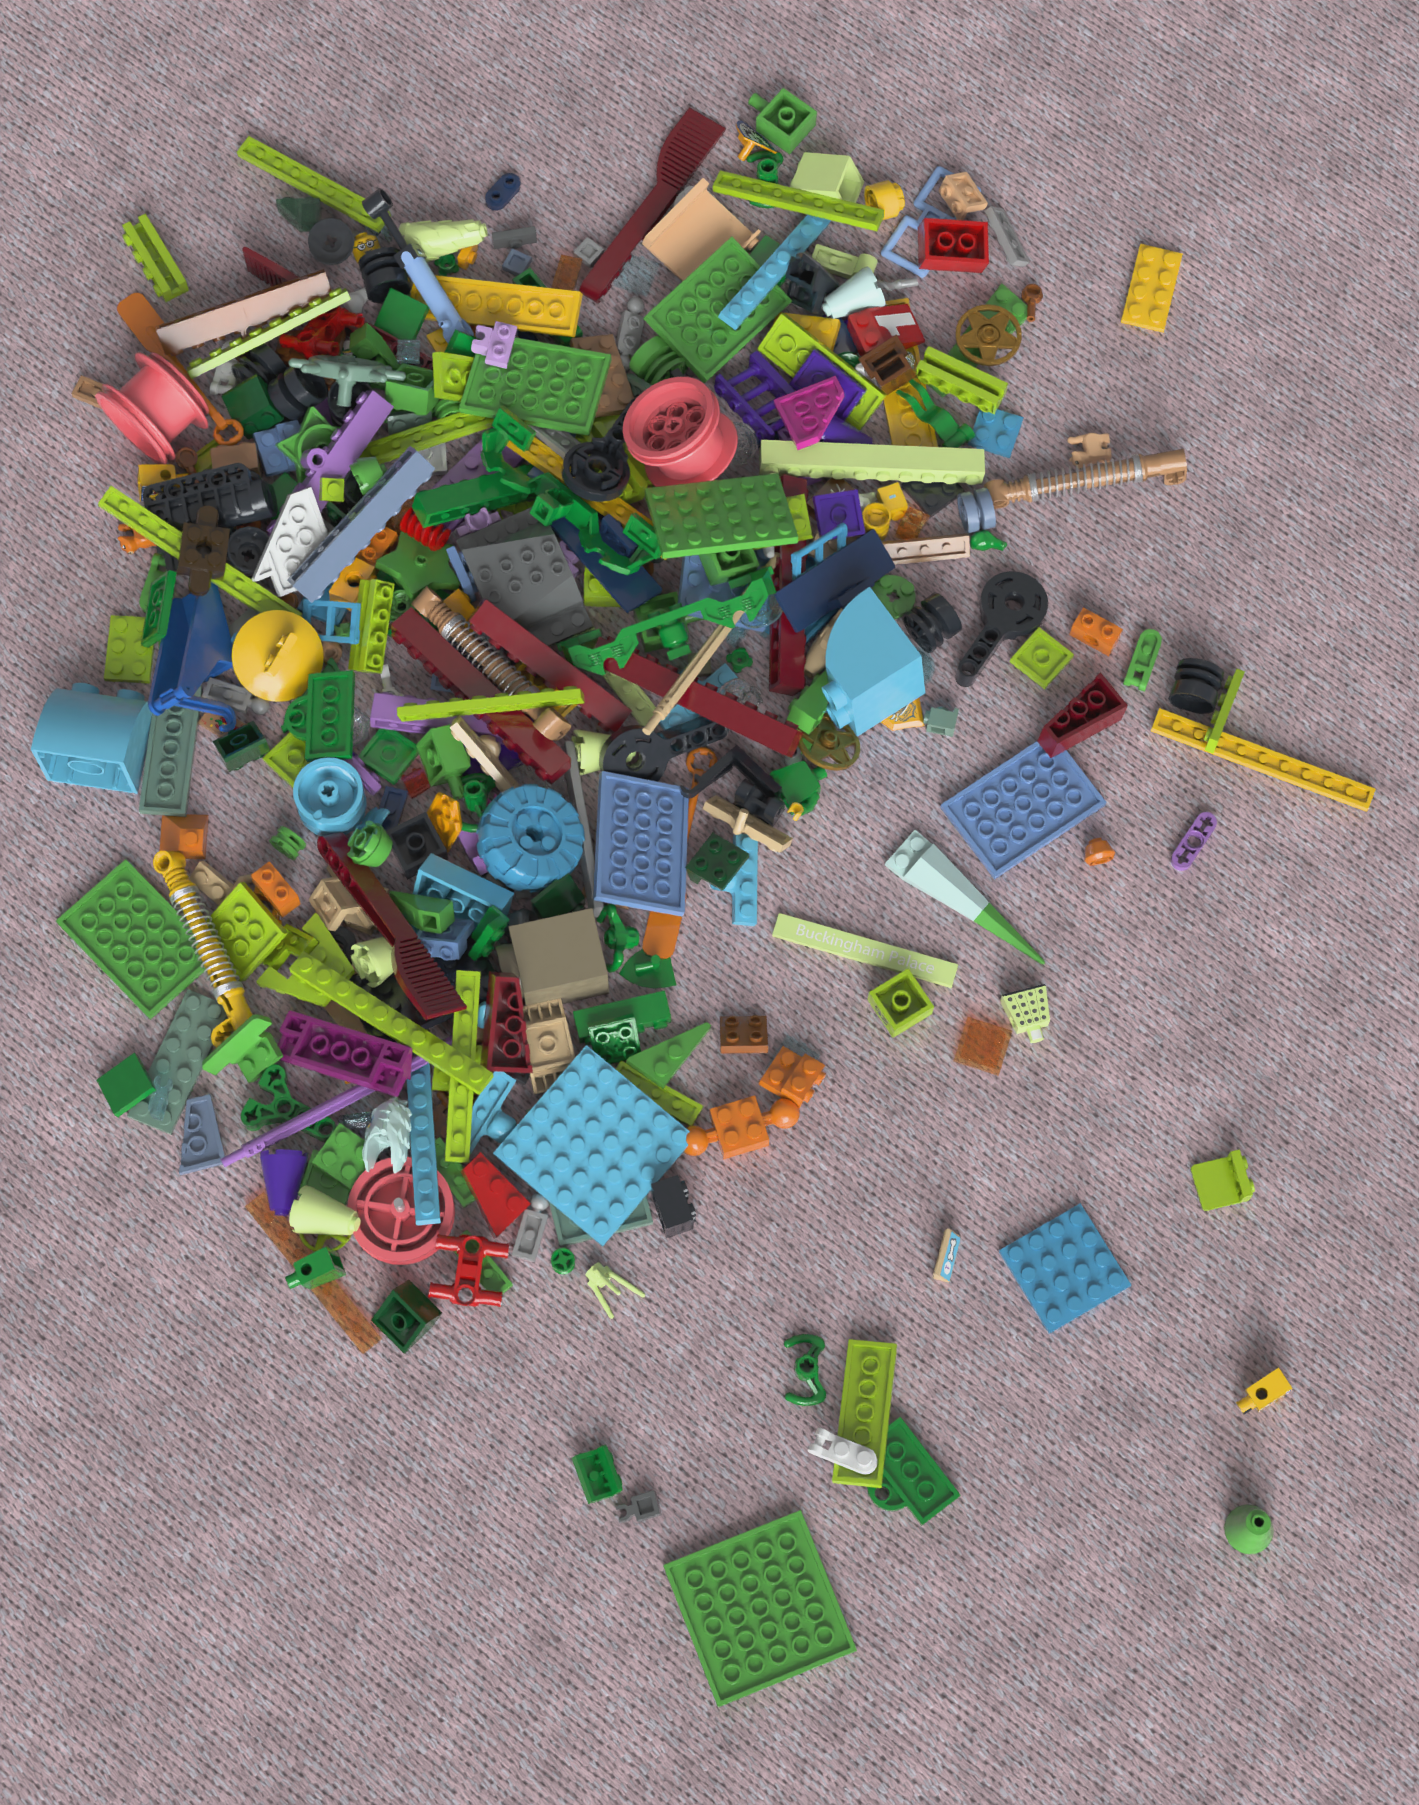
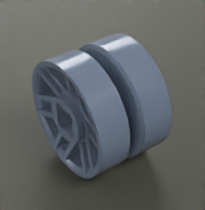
M986 487L974 490L973 495L970 491L957 495L958 511L966 533L977 532L980 527L985 530L996 526L993 501Z

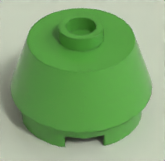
M376 456L356 458L357 461L349 465L363 496L387 471L385 464L380 465Z
M369 820L365 821L366 826L361 830L356 828L347 844L351 849L347 856L352 858L355 864L378 867L389 856L393 842L381 824Z

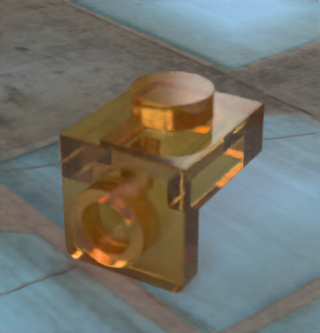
M909 507L900 520L895 537L900 540L918 538L928 523L930 516L919 509Z

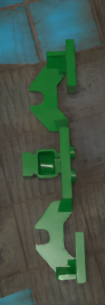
M505 406L499 407L491 425L494 428L482 433L483 449L480 456L488 472L499 471L505 475L501 477V483L526 494L535 493L538 495L530 511L533 517L544 526H549L553 520L565 517L580 530L578 536L582 547H584L587 553L594 551L602 554L603 558L599 560L601 565L625 575L633 574L639 570L641 565L661 557L654 527L637 513L630 515L623 530L626 536L639 545L632 557L628 558L619 555L602 541L599 532L598 512L552 474L546 472L531 478L520 474L503 459L502 451L508 442L511 441L523 452L528 451L537 432Z
M764 567L728 582L731 589L750 583L744 595L724 602L705 598L686 606L678 603L668 607L670 612L661 614L660 610L647 615L648 620L621 629L615 641L595 649L580 645L604 636L600 628L561 641L557 644L559 652L563 651L566 660L573 666L604 675L606 672L603 664L607 658H614L619 668H624L639 643L637 633L660 625L661 629H659L658 634L663 647L669 648L667 652L669 660L690 654L692 649L690 644L686 642L689 639V634L685 623L679 622L678 618L701 611L703 619L734 628V613L744 611L749 622L753 621L767 597L776 593L770 576L775 574L773 567Z

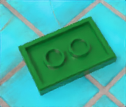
M169 570L151 583L141 646L149 648L167 635L177 572Z

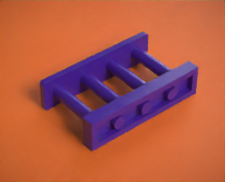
M758 351L750 354L746 370L729 380L718 374L715 377L714 383L716 394L728 403L730 409L742 418L743 423L756 433L760 441L774 440L775 432L785 427L781 418L769 426L761 418L776 408L774 399L755 411L747 403L765 391H770L775 396V399L795 392ZM751 376L757 377L762 382L741 396L733 388Z

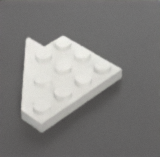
M311 487L287 496L252 576L253 582L271 576L278 597L297 591L287 579L328 536Z

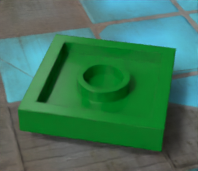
M380 728L358 757L364 762L365 767L395 785L419 755V752L414 742L397 731Z

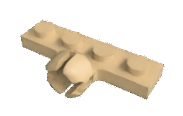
M460 715L453 719L450 725L451 734L457 741H462L466 746L467 753L472 758H476L480 762L483 772L488 776H492L496 781L497 788L501 792L511 787L518 788V782L499 761L500 742H495L496 738L491 735H482L479 738Z

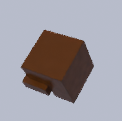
M897 335L859 358L871 379L875 377L887 395L917 376L906 359V356L909 354Z

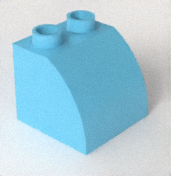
M868 587L844 608L830 632L826 648V671L829 683L822 687V691L829 702L826 711L833 723L839 729L848 724L857 737L925 694L922 657L873 590Z
M74 683L71 690L56 688L50 694L43 707L31 746V751L46 779L54 782L138 794L147 753L152 717L148 701H144L145 696L139 692L127 689L118 690L116 697L101 695L97 687L86 683Z

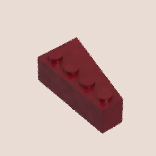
M1100 672L1090 684L1088 683L1083 688L1082 692L1074 697L1063 710L1061 709L1043 727L1037 742L1048 756L1052 758L1121 721L1128 705Z
M489 972L480 1065L489 1071L533 1073L519 977L513 973Z

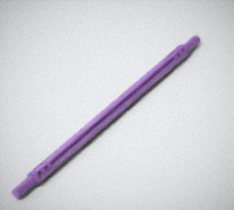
M452 1035L442 1041L452 1046ZM417 1054L413 1055L411 1072L429 1062ZM356 1085L241 1145L240 1149L220 1160L223 1166L227 1167L244 1157L249 1158L376 1090Z

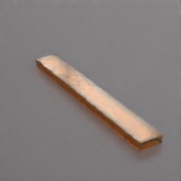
M264 1192L245 1206L293 1268L294 1262L313 1253L303 1244L300 1236L292 1231L293 1227L290 1226L284 1216L274 1215L275 1211L270 1210L268 1198ZM335 1280L311 1289L362 1354H365L382 1340Z

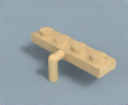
M717 795L705 801L703 810L707 811L712 817L728 823L733 828L735 835H740L744 832L752 840L760 841L767 845L770 850L779 853L790 847L793 840L792 837L749 814L748 810L740 809Z
M200 861L189 877V880L195 883L198 889L218 905L227 898L240 882H245L246 884L253 883L251 874L240 876L233 885L205 861Z

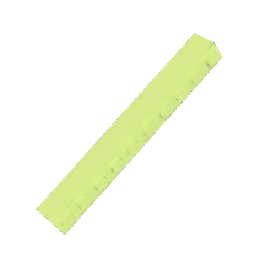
M761 440L759 475L778 473L780 476L786 474L794 477L804 476L815 479L829 477L834 479H877L879 481L900 480L901 482L922 481L924 483L944 482L946 484L967 483L969 485L982 484L984 478L985 454L984 449L828 442H818L797 450L793 441Z

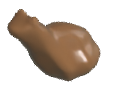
M321 641L324 655L323 662L327 665V661L333 657L334 661L338 663L343 651L338 642Z

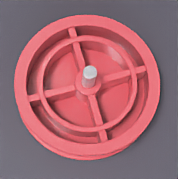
M407 1157L403 1168L397 1173L393 1172L391 1158L376 1162L374 1168L370 1169V1172L365 1170L359 1176L351 1189L347 1207L355 1210L358 1213V1217H360V1226L353 1234L363 1250L373 1258L392 1265H409L421 1262L439 1250L435 1249L437 1234L450 1235L454 1224L455 1206L449 1185L438 1170L441 1223L416 1225L412 1157Z

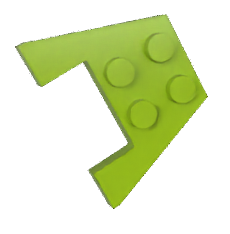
M314 913L302 927L304 933L314 937L319 942L309 955L349 980L355 973L354 968L319 915ZM271 966L256 981L260 987H267L281 994H289L297 997V999L322 1007H326L332 1000L292 974L287 979Z

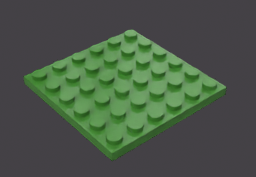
M801 1510L663 1565L718 1708L857 1651Z

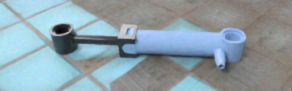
M377 189L362 201V206L371 218L377 219L381 217L401 249L394 255V258L400 268L406 270L438 321V325L442 328L445 340L449 343L455 329L474 336L471 327L460 317L425 260L427 256L420 245L407 244L390 217L388 211L393 206L392 200L383 189Z

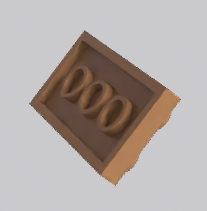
M613 334L572 338L569 343L572 348L611 354L612 361L595 418L621 415L629 402L634 399Z

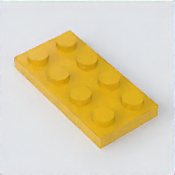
M1140 244L1121 323L1164 333L1183 253Z

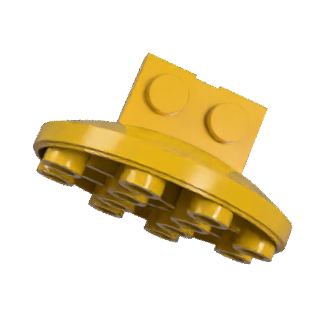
M283 610L266 611L250 618L236 634L231 652L232 666L242 686L254 696L272 702L289 701L303 695L308 688V674L321 673L324 659L321 640L312 625L301 616Z

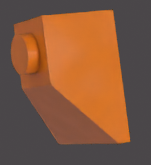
M186 814V817L162 815L159 851L180 852L184 855L185 859H206L209 815Z

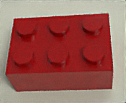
M924 218L918 227L919 269L982 273L988 266V222Z

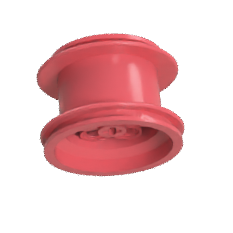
M137 352L135 360L141 370L120 390L109 384H103V392H97L95 397L108 418L128 440L153 462L167 464V459L175 460L176 458L170 443L191 423L201 429L208 428V421L205 415L209 413V409L193 385L166 359L156 353H151L147 356Z
M673 377L662 380L647 388L632 403L623 422V436L628 450L635 459L644 463L646 475L655 487L714 481L728 467L737 449L738 435L735 425L729 417L720 412L719 402L715 394L704 383L691 377Z

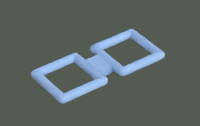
M941 166L935 168L913 202L916 208L923 211L919 219L916 220L908 215L904 216L881 250V255L884 258L922 278L926 277L930 270L919 269L918 265L892 252V249L908 226L918 231V227L924 218L957 220L956 217L953 218L924 202L940 177L945 178L946 175L954 174Z

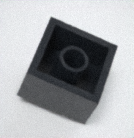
M426 812L386 831L393 842L391 851L407 880L418 874L419 868L431 853L444 860H448L447 850Z
M678 1175L651 1184V1196L666 1238L693 1230L694 1222H696L697 1215L693 1203L688 1204L687 1202L689 1199L685 1180L680 1181Z

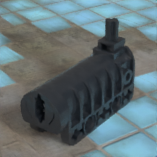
M234 463L151 484L143 491L145 508L181 533L184 522L196 523L197 511L203 506H212L218 511V527L231 528L275 517L278 512L274 487L261 479L256 472L250 471L242 463ZM216 474L223 475V477L213 479ZM176 484H179V485H180V488H176V489H172V490H171V487H172L173 485H176ZM153 490L157 493H161L155 497V501L149 498V496L153 494ZM156 545L157 553L164 556L166 570L177 572L178 559Z

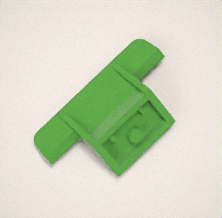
M259 1014L252 1015L202 1061L203 1070L217 1075L229 1063L238 1064L248 1083L257 1081L269 1066L274 1065L283 1057L271 1033L265 1031L272 1024L270 1018Z

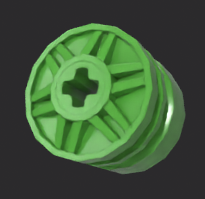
M655 336L645 342L635 352L629 363V368L636 376L644 379L650 385L669 379L670 373L677 368L685 375L688 366L685 364L686 361L682 357L680 358L675 351L673 352L660 336Z

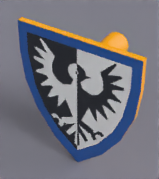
M741 120L736 123L735 126L739 132L738 140L744 146L737 156L740 160H746L755 144L775 154L777 153L763 136Z

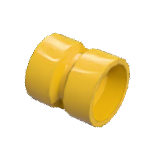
M868 504L862 512L866 533L874 529L880 540L883 541L889 531L891 512L884 504Z

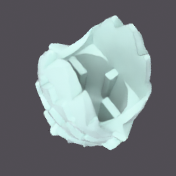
M394 1096L373 1109L371 1114L372 1120L366 1128L365 1143L362 1149V1157L367 1172L374 1168L378 1155L388 1147H391L393 1172L397 1173L403 1168L407 1160L408 1149H410V1116H412V1112L406 1107L407 1100H398Z

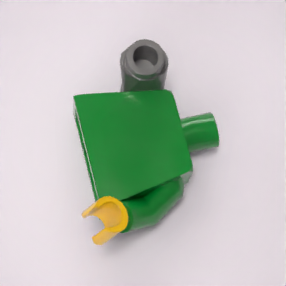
M798 747L792 758L783 755L785 767L770 772V777L782 787L781 800L785 802V806L788 809L787 813L795 814L793 817L795 821L800 816L813 811L820 798L821 786L818 781L827 777V772L824 768L817 766L810 770L807 763L801 761V750Z

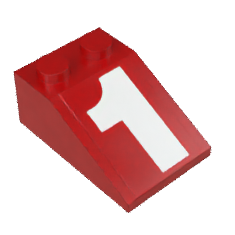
M908 304L867 308L848 315L847 329L860 357L895 335L898 336L905 349L925 343L924 336Z

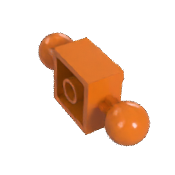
M754 1095L711 1108L709 1116L713 1128L704 1130L699 1126L686 1127L690 1132L686 1135L688 1146L684 1153L690 1156H698L706 1151L709 1143L718 1141L724 1160L769 1146V1137L765 1126L774 1124L783 1129L794 1126L800 1116L799 1107L792 1100L781 1098L772 1104L770 1111L761 1113Z

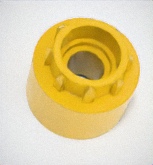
M885 180L867 185L864 189L865 205L883 209V220L897 217L899 212L904 209L903 191L897 183Z

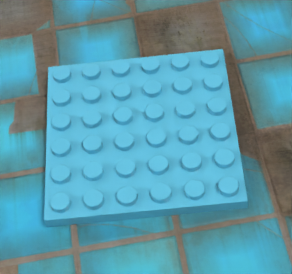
M586 1045L493 1152V1155L603 1247L651 1191V1184L658 1182L688 1146L686 1135L690 1131Z

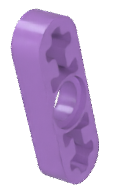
M1203 812L1199 814L1171 857V864L1176 870L1184 871L1191 866L1215 830L1217 819L1212 813ZM1209 819L1210 826H1206L1203 833H1201L1199 829L1202 826V821ZM1195 836L1200 840V845L1192 847L1188 844L1187 839ZM1186 849L1189 851L1185 858L1186 862L1179 864L1178 857H1181Z

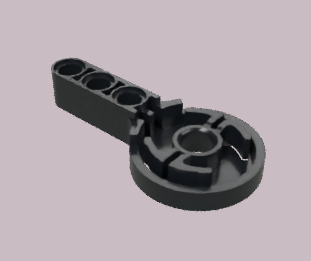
M636 398L629 402L605 437H592L591 442L577 444L566 453L561 474L566 486L576 495L590 501L605 502L616 499L625 491L630 478V468L627 463L628 456L625 453L627 445L623 436V422L628 409ZM590 468H598L602 473H596Z
M1008 571L995 575L985 584L979 601L980 613L982 615L981 621L985 627L958 665L955 675L958 685L962 687L972 686L1002 641L1008 639L1016 640L1018 636L1030 634L1040 627L1047 613L1048 597L1043 586L1032 576L1022 572ZM1009 600L1017 601L1021 605V609L1011 610L1005 605V602ZM986 638H992L994 641H988ZM978 654L981 655L983 658H977L974 655ZM962 671H968L971 675H966Z
M703 716L660 732L653 730L650 735H646L642 731L645 726L629 725L615 731L604 743L599 756L600 771L658 782L663 776L671 758L719 741L728 735L729 729L720 724L713 729L717 723ZM698 731L697 734L694 737H692V734ZM674 739H677L676 742L671 745V742ZM633 752H639L637 762L627 765V757Z

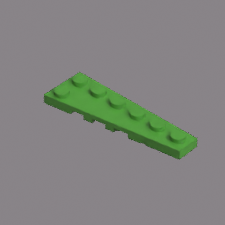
M1001 284L986 304L1000 306L1008 310L1016 317L1021 326L1027 320V305L1005 285ZM980 311L988 319L998 313L994 311ZM1009 320L1005 331L1012 334L1016 329ZM970 325L963 334L972 330ZM957 343L947 354L975 368L979 365L967 359L959 350ZM965 348L972 355L982 359L979 348ZM927 384L942 398L947 395L941 392L937 387L931 384Z

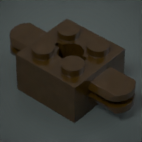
M212 506L200 507L197 511L196 523L184 522L182 528L177 574L189 576L188 588L190 593L195 596L206 595L211 587V579L223 581L230 529L218 527L219 514Z

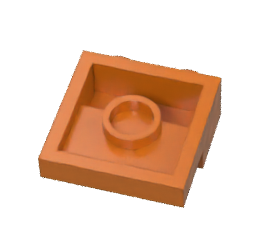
M783 1046L761 1078L759 1085L781 1098L792 1100L800 1108L804 1101L808 1103L815 1092L813 1090L814 1085H820L826 1075L823 1072L825 1065L806 1053L801 1057Z

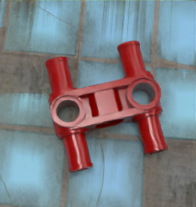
M339 305L311 319L297 336L283 333L280 337V344H282L281 347L295 349L298 353L303 354L307 360L312 356L321 354L336 356L339 353L340 346L338 342L333 340L347 325L361 328L364 325L365 318L362 317L363 314L349 312L346 308Z
M437 1234L435 1249L457 1251L459 1257L455 1283L446 1285L430 1282L428 1297L448 1299L452 1304L476 1307L479 1304L501 1307L503 1292L483 1290L479 1287L483 1258H486L487 1255L507 1259L510 1243L488 1241L486 1237L462 1234L459 1237ZM470 1239H474L479 1243V1250L475 1253H470L466 1250V1242ZM462 1288H469L472 1291L473 1296L469 1301H462L459 1298V1291Z

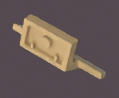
M328 865L326 869L331 878L321 879L308 899L327 929L336 931L347 914H357L365 928L374 926V923Z

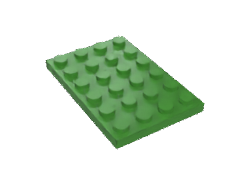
M733 237L727 240L643 318L680 358L682 357L686 361L685 364L704 384L792 302L776 284L737 330H734L718 318L720 312L760 268L757 262Z
M515 338L507 369L485 364L486 356L475 354L459 406L460 413L494 419L499 407L505 406L527 425L590 436L612 361L611 354Z
M778 473L645 488V498L662 559L798 543V534Z
M126 859L56 920V923L149 1020L157 1015L205 970V968L201 967L203 962L198 961L199 955L194 953L196 948H192V944L195 941L191 942L188 940L192 935H186V931L189 928L185 929L182 927L185 923L180 922L182 916L176 914L177 911Z

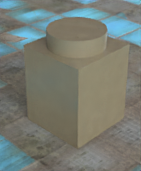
M592 908L509 926L511 943L495 946L500 971L513 973L519 977L525 1006L561 998L562 1004L609 994L608 973Z

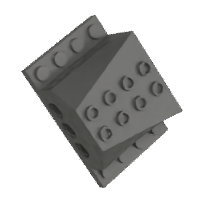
M532 507L457 539V544L463 553L482 600L486 598L550 647L593 628L573 574L551 526H544L530 514Z

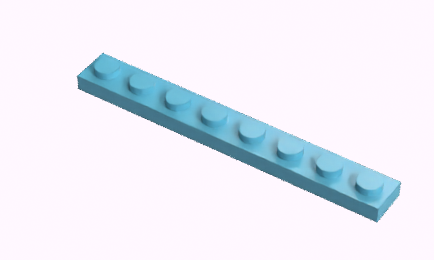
M807 215L726 305L718 318L734 330H737L786 274L791 256L796 257L797 253L805 252L827 228L831 220Z
M430 1063L411 1072V1080L407 1079L408 1109L412 1112V1116H410V1140L416 1225L441 1223Z

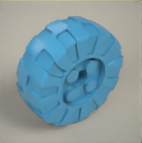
M523 784L521 787H511L503 791L486 807L477 826L478 843L476 846L479 857L483 859L487 866V871L496 880L499 879L513 890H528L531 893L541 892L556 879L559 880L567 873L571 874L583 853L582 843L585 841V832L576 809L570 802L568 803L562 798L560 793L551 788L539 787L538 784Z

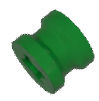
M567 1248L555 1250L551 1256L553 1270L561 1275L572 1272L575 1267V1258L572 1251Z

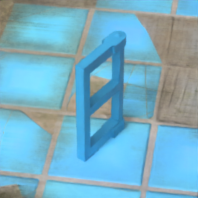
M840 523L833 530L791 554L792 581L810 570L808 569L801 574V557L815 549V565L813 566L815 567L824 561L823 544L837 535V552L846 547L847 526L845 523Z
M304 599L302 618L310 624L312 605L328 607L326 635H318L321 641L359 643L361 603L314 600L311 603L308 599ZM336 607L352 608L350 637L334 636Z

